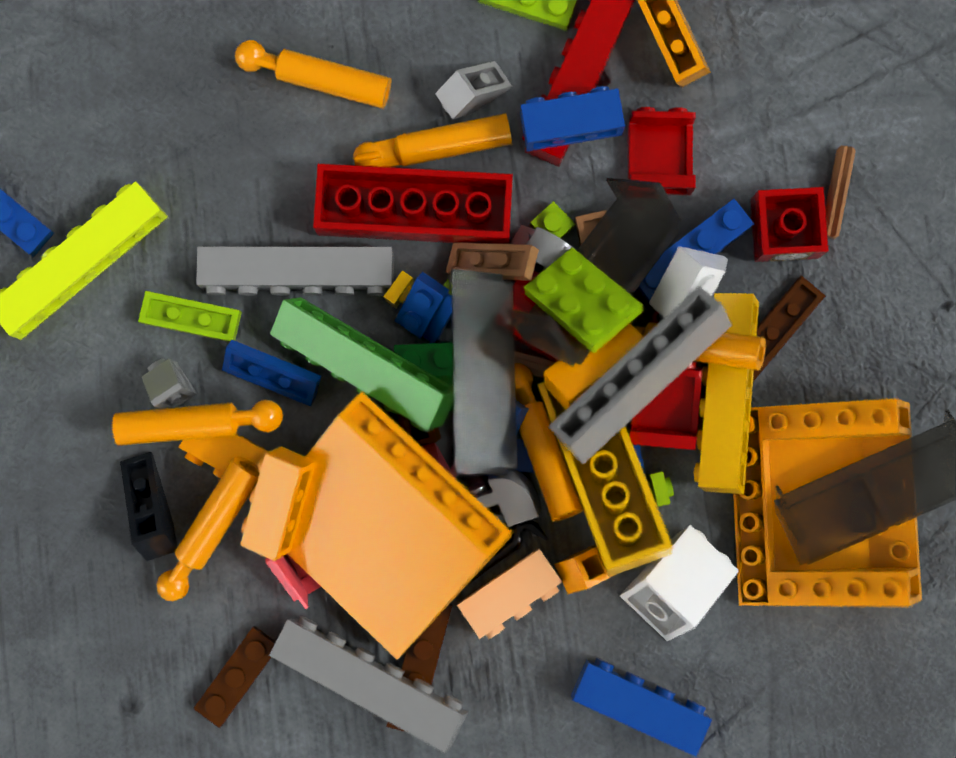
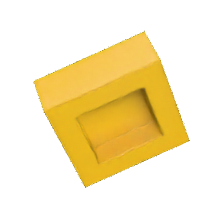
M402 270L383 296L385 301L396 309L400 303L403 304L414 284L413 277Z

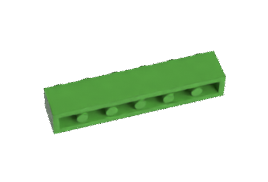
M299 297L283 300L270 335L280 340V344L283 347L300 352L306 356L305 359L309 363L323 366L331 371V376L335 379L349 382L357 387L359 393L362 391L367 397L375 398L382 402L386 410L410 419L411 425L420 430H431L444 424L457 395V389L305 299Z

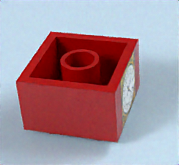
M824 187L758 190L750 199L751 217L754 222L752 231L755 262L819 259L829 252Z

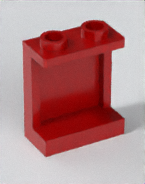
M640 107L636 111L631 112L628 120L627 194L691 195L696 188V175H693V123L696 119V112H687V109L682 107L671 108L668 111H656L653 107Z
M693 361L632 418L630 430L632 444L696 450L703 367H696V362Z

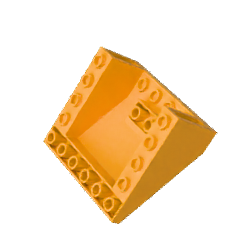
M361 391L337 416L306 456L316 461L291 552L287 554L398 660L511 538L512 532Z
M896 398L751 407L744 494H733L737 569L739 570L737 573L739 606L911 607L922 600L910 403Z

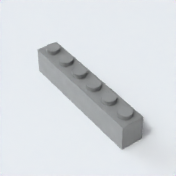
M197 246L196 285L202 290H206L207 295L221 296L226 295V290H238L239 295L254 296L258 295V290H270L271 295L286 296L290 295V290H303L302 294L308 296L322 295V291H335V295L351 296L354 295V291H367V295L384 296L394 282V251L392 247Z
M699 286L550 424L549 428L560 442L584 464L732 326L723 305Z
M300 616L299 619H287L269 655L270 657L438 750L446 753L451 749L468 714V711L462 709L463 703L450 695H445L444 698L432 692L434 687L425 681L416 678L413 682L403 676L404 671L390 663H386L385 666L374 661L375 655L361 647H357L356 650L345 645L347 641L345 638L330 631L327 635L316 629L318 626L316 622L306 617Z

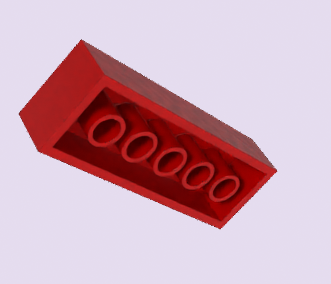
M318 164L313 228L318 236L443 243L509 244L513 174Z

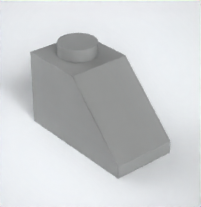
M492 61L456 70L435 94L442 103L444 110L452 119H456L476 112L508 91L512 85L498 64Z
M164 358L157 360L147 368L149 372L142 376L151 403L154 407L160 409L178 407L197 394L178 363L171 359L166 361Z

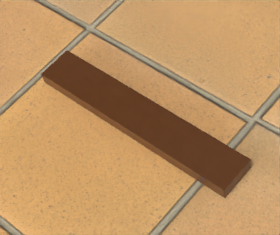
M802 275L757 326V336L765 338L766 347L762 367L760 370H754L753 381L826 297L825 294ZM706 387L700 393V400L706 396ZM700 412L697 433L699 430H703L704 418L700 417Z

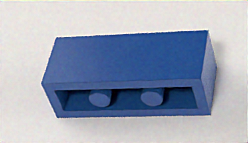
M601 86L590 90V93L577 95L576 92H566L560 94L557 99L551 100L536 97L527 100L526 104H521L520 107L526 152L622 136L625 129L618 88L609 90V87Z

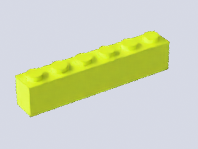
M135 181L132 185L127 184L116 193L114 200L108 205H101L94 210L90 220L84 225H78L71 229L66 236V240L60 245L46 250L42 255V260L33 267H27L17 275V280L8 288L0 289V325L9 336L22 340L168 218L165 212L139 183Z

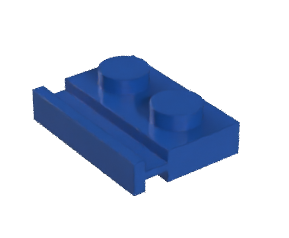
M422 272L410 289L395 322L418 338L424 337L430 343H437L462 298L459 296L453 297L448 293L449 289Z

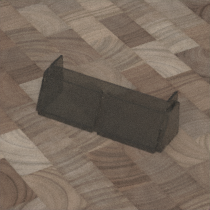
M607 178L606 181L617 199L577 251L625 291L634 293L679 233L678 224L681 222V219L661 183ZM537 304L529 313L510 308L505 309V312L512 320V324L526 342L571 366H574L575 363L578 365L582 364L590 353L587 347Z
M451 269L448 289L452 291L455 464L451 467L452 476L508 475L507 470L517 468L513 282L503 281V274Z
M948 409L945 410L944 423L788 493L783 494L779 486H775V512L800 565L805 563L808 565L882 533L893 525H900L956 500V420Z

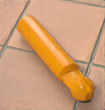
M247 40L241 43L235 51L237 64L247 72H254L262 67L274 70L276 79L279 81L381 109L385 108L388 101L392 81L390 77L283 49L278 55L270 54L265 51L260 43L254 40Z
M506 113L400 134L396 135V138L376 142H363L355 148L353 153L355 166L394 167L402 165L405 167L512 145L508 117Z
M649 322L646 327H634L645 337L659 323ZM724 332L694 361L760 370L765 356V338Z
M513 363L504 370L501 377L502 385L506 391L513 394L516 400L529 409L519 431L551 519L556 522L581 513L583 507L556 435L549 428L551 422L544 403L535 400L531 389L534 381L533 374L524 364Z
M271 400L259 401L249 410H237L235 405L230 402L118 412L113 415L112 430L115 443L118 446L233 436L236 434L239 426L253 425L262 432L276 430L282 423L283 412L281 407Z
M242 457L233 458L175 550V555L179 560L175 568L162 573L158 577L156 583L157 592L164 600L176 601L182 599L188 593L190 587L189 574L193 569L199 570L204 568L250 496L253 488L257 485L260 472H258V466Z

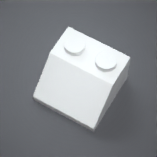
M679 246L649 304L665 318L699 286L712 296L726 271L728 259L722 255Z

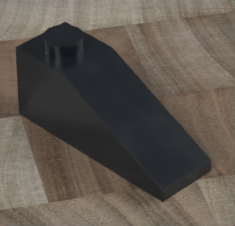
M152 452L120 461L132 545L146 561L174 553L177 549L174 523Z

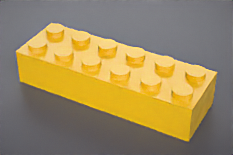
M545 382L538 384V389L552 424L566 410L545 387ZM624 426L584 464L557 438L608 577L671 555L673 550L671 540L626 427Z

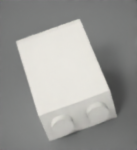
M691 525L671 539L673 546L671 555L650 562L620 595L666 641L695 628L739 572L728 556L714 548L707 541L706 536Z

